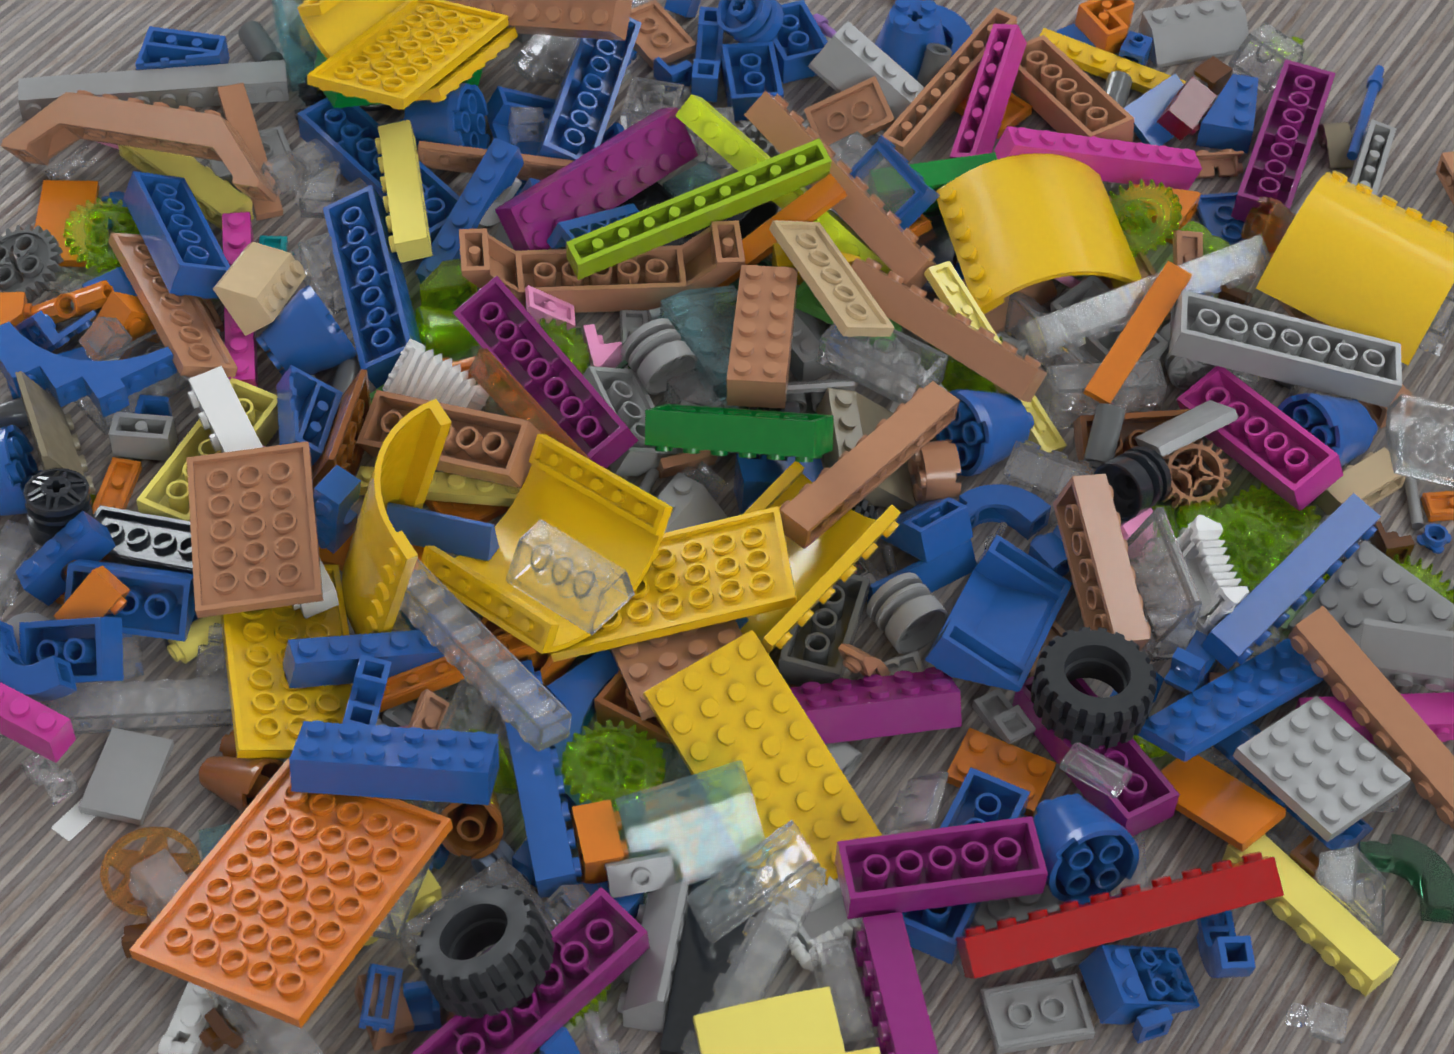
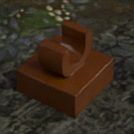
M214 1007L204 1015V1018L211 1027L205 1029L198 1037L206 1048L210 1047L215 1052L225 1043L237 1049L246 1041L228 1015Z

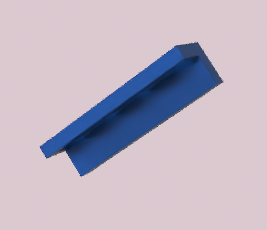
M632 203L559 222L546 242L553 250L565 247L567 241L640 211Z

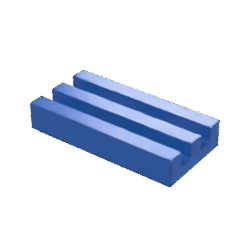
M369 964L358 1028L365 1029L366 1026H372L374 1031L384 1028L386 1033L393 1034L403 969ZM375 973L381 974L375 1015L371 1017L368 1016L374 976ZM388 975L395 977L388 1019H383L381 1017Z

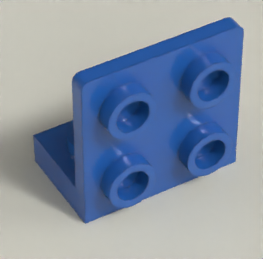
M41 310L16 325L15 328L22 336L36 346L52 352L71 340V337L91 326L92 322L90 319L97 314L92 310L57 332L52 318Z

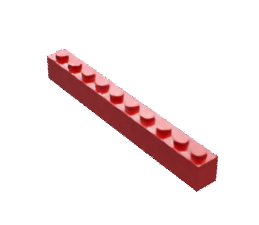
M1261 852L1249 853L1242 856L1243 862L1232 864L1231 860L1219 861L1211 864L1212 870L1202 872L1201 868H1193L1182 871V878L1171 880L1170 876L1152 879V886L1140 888V884H1133L1120 888L1121 894L1111 897L1109 892L1089 896L1090 902L1079 905L1078 900L1068 901L1059 904L1058 911L1048 913L1047 908L1028 912V919L1016 921V917H1008L997 920V927L985 930L984 925L965 929L964 936L956 937L965 977L976 979L1284 896L1275 857L1262 856Z

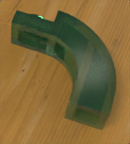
M1391 834L1387 844H1381L1378 841L1359 842L1353 856V869L1388 872L1402 877L1412 885L1418 895L1421 921L1454 924V873L1439 854L1415 839L1398 834Z

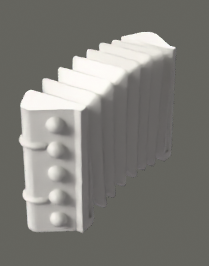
M409 339L404 350L400 352L401 355L391 373L388 374L389 377L382 388L386 392L430 401L437 399L440 403L479 411L486 405L485 402L492 392L484 383L476 385L477 377L468 379L469 370L461 372V364L452 367V358L442 361V353L433 356V349L425 352V345Z
M1198 515L1193 522L1188 524V528L1183 534L1176 538L1175 543L1169 549L1168 559L1171 562H1177L1171 570L1179 571L1175 578L1176 580H1183L1178 590L1187 591L1183 597L1184 600H1190L1186 608H1195L1191 616H1199L1194 624L1203 634L1208 635L1229 613L1233 612L1234 608L1249 594L1247 586H1237L1241 578L1234 579L1237 572H1230L1234 565L1226 564L1230 556L1223 555L1227 547H1221L1225 540H1219L1223 532L1221 523H1217L1204 515Z
M830 876L827 886L817 881L816 891L807 886L806 896L798 891L797 902L789 898L788 908L780 904L768 914L769 919L776 928V932L781 937H784L783 940L789 945L791 955L795 956L802 968L808 969L811 972L818 969L819 957L827 961L828 952L834 955L835 946L841 951L843 941L851 946L853 938L856 939V931L861 929L862 918L847 919L839 879L837 882Z

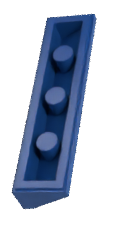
M391 502L387 505V515L396 533L403 531L411 545L420 547L434 545L444 552L489 561L499 548L494 524Z
M971 539L962 543L961 546L940 555L934 561L925 563L919 560L870 584L867 604L872 595L883 584L903 573L911 572L917 574L930 593L972 573L977 563Z

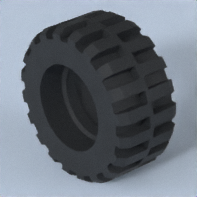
M1081 627L1078 632L1072 629L1062 633V638L1056 636L1049 641L1048 645L1042 649L1039 660H1037L1031 689V701L1034 704V712L1038 718H1042L1041 723L1047 730H1054V735L1062 741L1066 738L1071 741V745L1080 747V744L1088 745V749H1099V746L1105 745V748L1115 747L1119 741L1121 744L1126 743L1133 738V735L1141 732L1146 719L1150 715L1157 689V681L1155 679L1157 674L1154 666L1150 664L1151 659L1145 651H1139L1140 646L1133 640L1127 641L1124 639L1125 636L1118 632L1112 634L1107 632L1105 628L1090 630V627ZM1080 678L1096 679L1111 686L1118 694L1104 698L1092 697L1075 689L1070 684V681Z
M495 884L494 888L488 885L478 886V890H466L460 893V897L454 900L452 898L444 903L445 907L440 911L436 910L430 916V923L424 924L420 933L421 938L417 940L415 962L419 973L441 1007L446 1011L452 1012L454 1015L461 1017L469 1015L470 1018H483L484 1014L495 1016L501 1014L500 1010L505 1008L510 1010L516 1007L519 1000L522 998L527 999L534 993L533 988L536 985H541L546 976L545 971H549L554 953L552 934L532 899L521 890ZM496 944L486 953L473 958L476 954H478L486 947Z

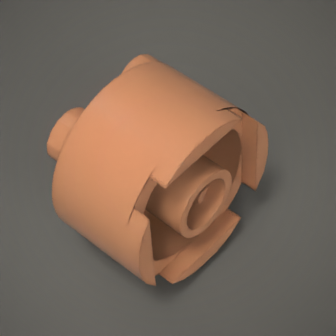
M951 439L928 442L908 460L910 475L915 474L916 483L913 485V493L916 501H931L960 496L961 482L956 483L957 473H961V466L955 443H951Z

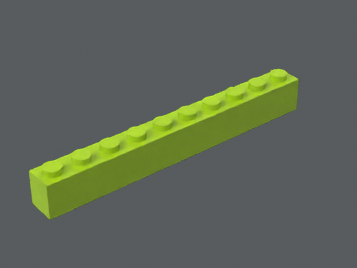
M820 138L567 241L566 257L577 279L580 280L711 225V221L725 220L817 182L830 174L832 160Z

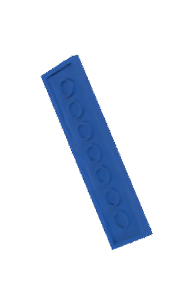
M1287 638L1148 717L1141 732L1137 735L1186 762L1324 679L1318 677L1313 672L1309 661L1303 654H1299L1294 650L1290 639Z

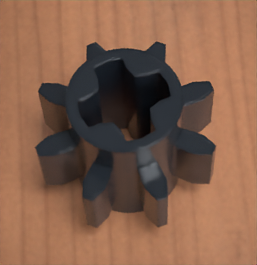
M305 77V82L298 84L300 87L298 96L305 103L306 107L327 98L318 87L307 85V77Z

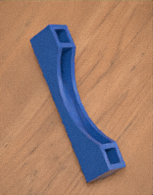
M494 138L431 245L433 256L423 258L415 272L422 288L447 297L461 271L459 229H477L481 219L492 203L504 190L513 184L524 165L519 147Z

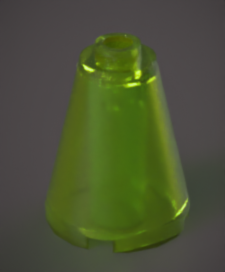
M418 306L416 308L415 319L421 342L425 345V352L433 349V356L442 353V358L479 347L480 344L453 314L455 310L429 306Z

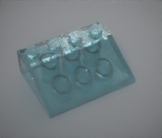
M272 0L274 23L286 62L292 92L299 91L300 87L298 84L305 82L307 74L314 70L317 53L320 49L309 35L297 9L303 3V0Z
M734 286L684 290L661 300L660 318L669 319L675 330L680 334L681 341H685L696 356L697 365L693 373L713 404L727 399V373L738 295Z
M742 760L615 799L632 857L637 858L670 851L676 884L686 882L690 885L771 859ZM652 891L644 892L645 898H647L648 893Z

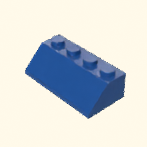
M84 559L68 563L64 603L93 569L103 565L131 590L125 597L128 602L123 609L116 615L111 613L105 616L122 618V633L186 641L195 614L193 574Z

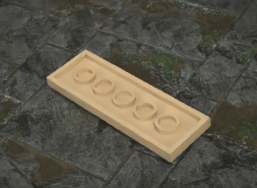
M772 221L769 230L843 336H891L895 327L820 222Z

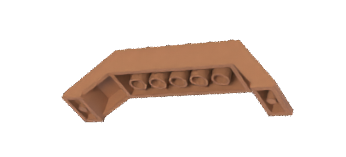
M77 90V93L65 92L5 137L1 144V147L23 162L48 166L49 159L79 139L222 161L233 176L232 184L247 197L275 202L276 200L275 192L239 132L230 125L228 120L221 117V113L213 110H205L204 113L195 112V109L188 106H179V109H175L162 102H153V105H149L136 98H128L127 101H124L110 94H103L102 97L93 96L94 94L91 92Z
M739 220L711 221L709 228L683 245L657 247L580 280L577 279L566 257V249L515 251L489 235L487 228L459 229L462 276L480 289L495 276H498L526 310L525 288L528 285L574 305L575 313L656 309L700 299L739 271L741 265H745Z

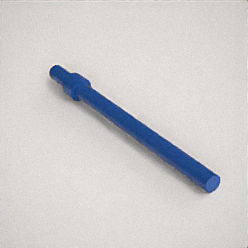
M1381 65L1375 66L1373 74L1369 76L1366 84L1368 90L1347 153V158L1350 160H1356L1377 93L1382 89L1384 67Z

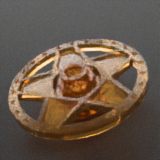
M157 826L140 828L118 839L107 851L101 864V884L105 895L117 908L133 915L147 916L146 909L160 907L161 911L176 894L173 880L194 872L201 864V860L196 846L181 832ZM148 836L140 851L122 849L132 841ZM168 837L183 844L190 853H169ZM110 866L124 875V878L114 892L108 881ZM148 894L159 905L142 907L130 903Z

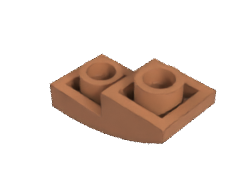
M841 644L839 646V652L844 660L843 665L851 672L856 674L860 672L863 676L867 675L869 677L872 674L880 676L890 675V671L885 663L850 644Z

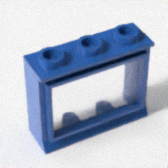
M880 135L874 146L851 168L853 171L850 175L854 179L856 176L862 179L869 186L866 191L870 195L876 194L885 203L883 209L887 213L892 211L902 221L899 226L905 230L940 195L924 182L921 174L911 168L908 164L909 161L894 149L896 146Z

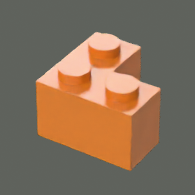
M1132 0L1086 1L1078 6L1075 25L1097 48L1112 54L1118 53L1127 36L1135 3Z
M112 291L84 338L102 357L124 360L137 338L157 341L159 335L138 296Z
M611 800L572 806V826L582 871L581 881L587 884L607 881L606 863L629 859L626 839L620 840L618 831L622 830L619 811L613 812Z

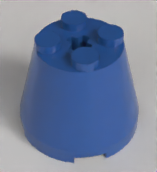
M896 0L874 44L917 80L927 45L938 43L946 46L941 16L936 8V3L932 0Z
M461 83L459 84L460 87L448 93L443 101L432 103L430 100L414 101L406 107L404 119H401L399 122L411 121L417 147L419 141L488 149L490 135L485 134L486 122L484 116H488L489 113L486 101L477 85Z
M309 285L300 289L281 310L274 321L255 338L265 352L270 349L266 354L277 370L283 367L279 371L282 377L291 365L309 375H314L338 366L341 362L353 359L357 355L356 349Z
M963 389L949 392L960 400L956 418L936 435V440L951 439V443H955L961 466V473H957V476L978 475L1020 449H1023L1026 445L1030 429L1034 426V419L1032 414L1026 411L1018 398L1010 393Z
M1302 393L1286 398L1278 407L1279 410L1339 455L1341 467L1364 454L1372 443L1373 435L1377 433V423L1371 419L1367 409L1356 399Z
M15 425L0 428V516L28 514L23 494L25 484L31 477L43 471H38L36 461L30 453L34 450L26 435Z
M1078 793L1060 796L1053 800L1046 799L1038 804L1036 808L1037 814L1033 821L1048 872L1045 884L1054 897L1063 902L1078 900L1079 905L1090 902L1089 896L1111 892L1125 878H1132L1139 862V848L1134 838L1122 825L1089 803Z

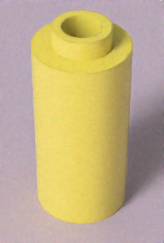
M221 616L202 617L193 621L186 641L168 639L169 645L167 650L170 656L176 662L181 660L186 664L223 639Z

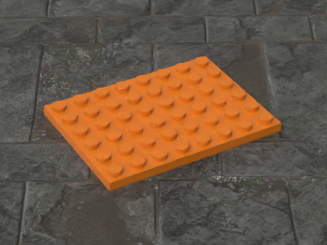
M287 759L130 948L131 956L137 961L302 1028L453 828L452 821L448 817L398 799L292 792L289 759Z

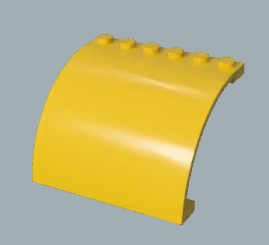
M306 0L297 9L316 46L329 59L407 0ZM508 27L503 29L415 101L430 100L432 103L445 100L448 93L460 87L459 84L472 78V74L475 71L484 68L486 62L498 56L497 53L510 46V43L518 37L516 28Z
M1047 153L1014 155L980 165L936 190L940 195L936 200L968 290L983 314L1005 302L1004 298L1023 288L1046 280L1066 276L1097 275L1109 277L1116 295L1126 304L1148 292L1102 179L1095 170L1083 162L1070 157Z
M1327 172L1316 183L1297 212L1267 265L1256 289L1331 327L1400 343L1401 362L1409 365L1454 284V233L1448 231V226L1440 221L1432 220V222L1421 218L1423 214L1413 208L1408 207L1405 210L1397 206L1398 202L1389 196L1383 195L1380 198L1372 194L1373 189L1362 183H1358L1356 186L1348 182V177L1340 172Z
M437 399L422 404L403 417L389 432L378 453L342 571L341 584L346 614L356 635L392 632L418 558V554L403 531L396 533L387 515V505L391 502L419 509L423 508L452 423Z
M537 434L528 461L532 465L526 480L513 504L495 526L499 548L489 561L461 555L453 558L436 546L429 545L424 548L416 574L536 651L544 654L565 649L582 641L601 628L620 610L634 593L651 566L664 536L673 507L548 435Z
M794 461L743 514L779 506L780 509L785 501H792L804 485L813 483L802 474L805 467L799 462ZM891 505L875 520L851 509L805 550L785 535L798 602L791 607L747 617L749 621L740 629L742 635L753 629L768 654L775 646L782 649L793 637L790 631L797 624L803 627L815 614L811 609L818 602L824 605L836 592L832 587L840 579L845 583L857 570L854 564L861 557L867 560L876 551L878 546L875 542L882 535L888 538L898 528L899 524L896 520L901 512Z

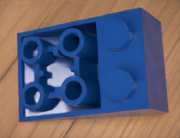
M950 497L917 505L898 517L896 522L899 526L888 538L883 535L880 537L925 563L934 561L940 555L961 546L962 543L973 538L968 506Z
M1102 944L1079 964L1101 1024L1127 1025L1135 1023L1137 1016L1141 1012L1151 1008H1155L1157 1011L1168 1007L1170 1013L1174 1014L1196 1009L1200 1006L1177 948Z

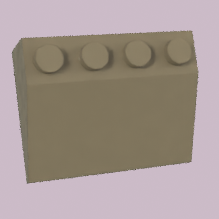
M22 371L15 372L43 471L53 468H66L77 471L84 476V472H88V467L84 454L79 456L77 454V451H81V446L77 433L72 435L70 431L75 430L70 413L64 414L62 407L59 406L55 398ZM86 476L85 478L90 487V494L95 493L91 476Z
M827 388L816 409L817 414L834 415L833 451L824 454L825 466L832 467L843 452L851 451L863 435L871 434L877 424L882 419L887 420L893 415V412L856 391ZM907 461L864 498L868 501L867 505L872 504L873 506L890 507L893 505L898 509L908 510L915 507Z

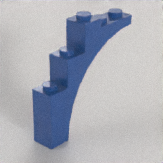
M10 321L0 325V371L18 397L21 396L15 372L22 371L40 387L46 385L60 407L88 395L104 418L129 406V395L140 392L144 388L177 373L176 366L172 361L173 353L168 347L124 360H78L57 355L36 346L22 336Z
M608 650L597 652L546 686L548 710L553 716L544 722H551L555 741L549 742L550 749H557L560 767L554 768L555 776L562 775L565 794L559 795L561 803H568L571 815L572 806L594 803L583 781L579 764V753L584 734L596 713L594 699L619 671L613 655Z

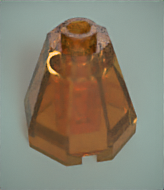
M1260 197L1257 201L1261 203L1258 208L1252 207L1246 217L1241 232V237L1246 239V243H1242V248L1251 252L1274 253L1296 215L1279 200L1271 197Z

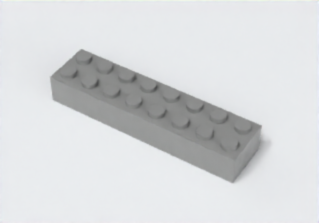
M1182 290L1171 311L1170 355L1387 408L1402 387L1400 343Z

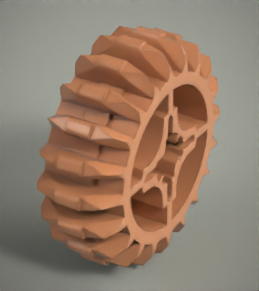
M1200 438L1194 441V443L1192 442L1162 457L1170 469L1171 479L1177 480L1181 485L1180 491L1172 480L1171 491L1166 499L1162 501L1166 502L1169 499L1173 501L1170 506L1172 510L1181 505L1182 514H1186L1191 509L1193 515H1197L1201 509L1204 512H1208L1211 510V505L1218 506L1221 503L1220 498L1227 496L1228 492L1224 488L1229 487L1231 481L1224 477L1229 476L1232 470L1223 467L1229 462L1227 458L1220 460L1218 457L1222 453V449L1219 448L1216 451L1211 449L1213 441H1209L1204 446L1203 439ZM1183 454L1191 455L1186 465H1172L1175 457ZM1202 460L1207 463L1211 472L1203 467ZM1190 470L1192 471V476L1197 477L1194 481L1191 480V475L1187 473ZM1212 485L1207 495L1193 497V492L1197 490V486Z

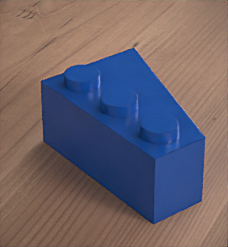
M149 26L135 63L136 70L228 64L230 57L226 36Z
M1232 74L1201 122L1196 146L1220 150L1234 149V151H1243L1248 154L1254 132L1259 78Z
M291 365L276 385L279 444L284 445L308 441L311 464L313 466L322 455L343 392Z
M736 453L734 493L741 515L795 461V457H786V461L769 460L767 455H761L760 459H747L738 457V453ZM813 459V462H799L805 467L802 474L812 482L818 478L824 469L821 459Z

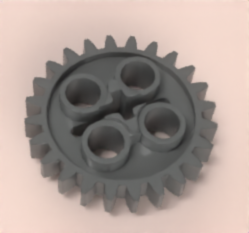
M28 224L23 230L20 225H17L15 232H11L7 228L6 235L3 237L0 235V293L25 292L27 302L30 303L32 295L35 294L41 297L40 290L42 288L50 289L47 284L49 281H57L54 273L62 271L58 264L64 261L60 255L63 253V250L60 248L56 238L47 229L43 231L39 225L33 229Z

